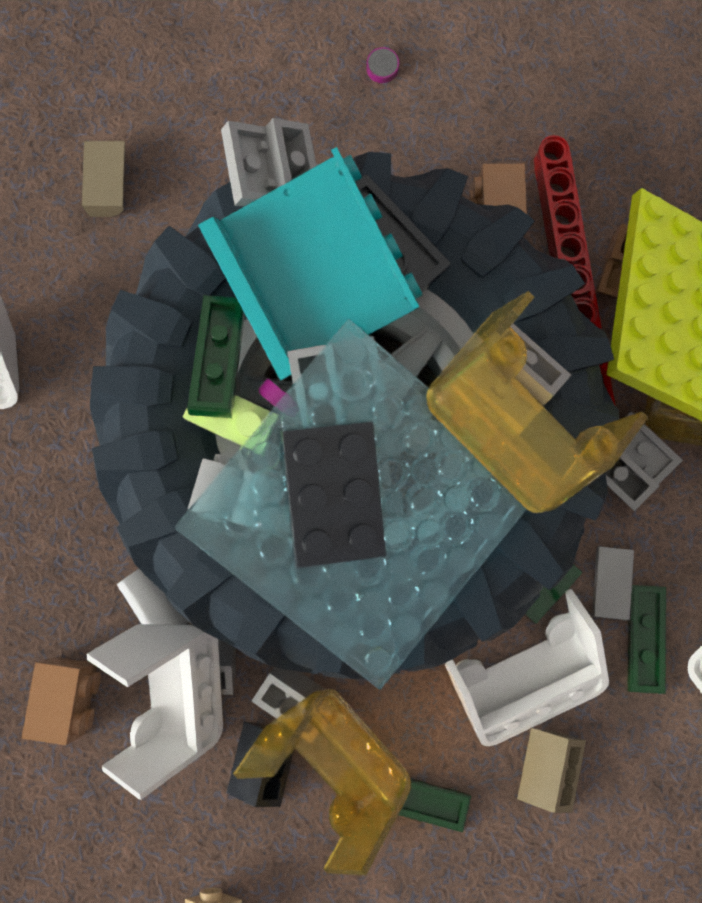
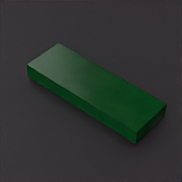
M203 295L187 406L189 415L232 418L245 313L235 297Z
M632 585L630 620H628L627 691L666 694V587Z

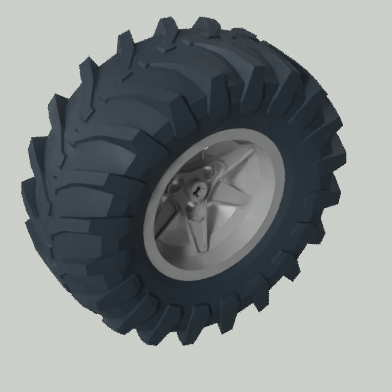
M367 152L353 158L362 177L367 174L451 263L450 269L423 292V296L416 299L420 308L373 332L390 337L403 344L379 363L382 387L389 391L391 397L385 402L388 422L374 424L386 557L296 568L294 565L287 489L274 533L254 529L188 509L202 459L213 461L215 454H220L239 460L238 468L255 472L256 466L269 468L263 451L261 455L183 418L188 406L203 295L236 298L198 226L211 217L222 220L244 207L234 205L231 182L215 190L203 203L197 218L186 236L168 226L154 241L145 257L136 294L123 290L119 291L106 325V366H93L90 395V411L100 445L92 448L99 489L120 524L116 528L126 550L142 573L166 594L165 596L172 606L193 626L237 648L245 655L280 669L317 675L321 673L327 677L343 679H367L397 674L401 670L414 672L437 667L476 647L479 639L482 642L493 640L513 628L540 597L542 588L552 589L572 568L581 537L585 531L583 527L586 518L597 520L608 495L604 441H618L619 410L614 405L603 383L599 364L614 360L608 337L604 330L595 326L579 311L571 296L573 292L585 285V282L574 266L566 260L557 259L537 251L523 237L535 220L520 208L512 205L493 206L475 204L463 197L462 193L468 176L449 168L434 169L424 174L405 178L391 175V153ZM245 315L235 395L301 424L298 408L292 416L287 417L258 393L259 387L268 378L296 401L293 382L271 379L275 369ZM507 319L571 374L569 379L517 437L510 433L451 380L458 369L480 349L485 341ZM426 364L436 376L443 390L448 408L449 426L397 407ZM386 450L445 453L437 472L427 486L417 495L394 508ZM283 466L279 471L281 472L279 480L286 482Z

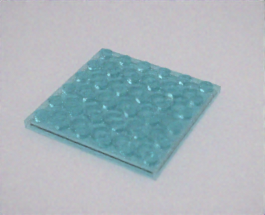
M348 319L175 525V529L367 681L381 690L544 488L353 321ZM373 421L386 557L296 568L294 565L280 431Z

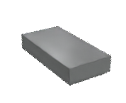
M597 547L592 606L593 617L630 620L634 550Z

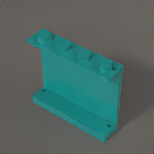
M337 147L331 149L334 157L222 220L211 217L198 225L280 381L292 376L287 351L364 338L420 308L416 299L423 296L412 272L404 276L396 262L403 255L392 233L383 237L376 223L383 216L372 195L369 194L363 198L355 182L363 177L351 154L342 158Z

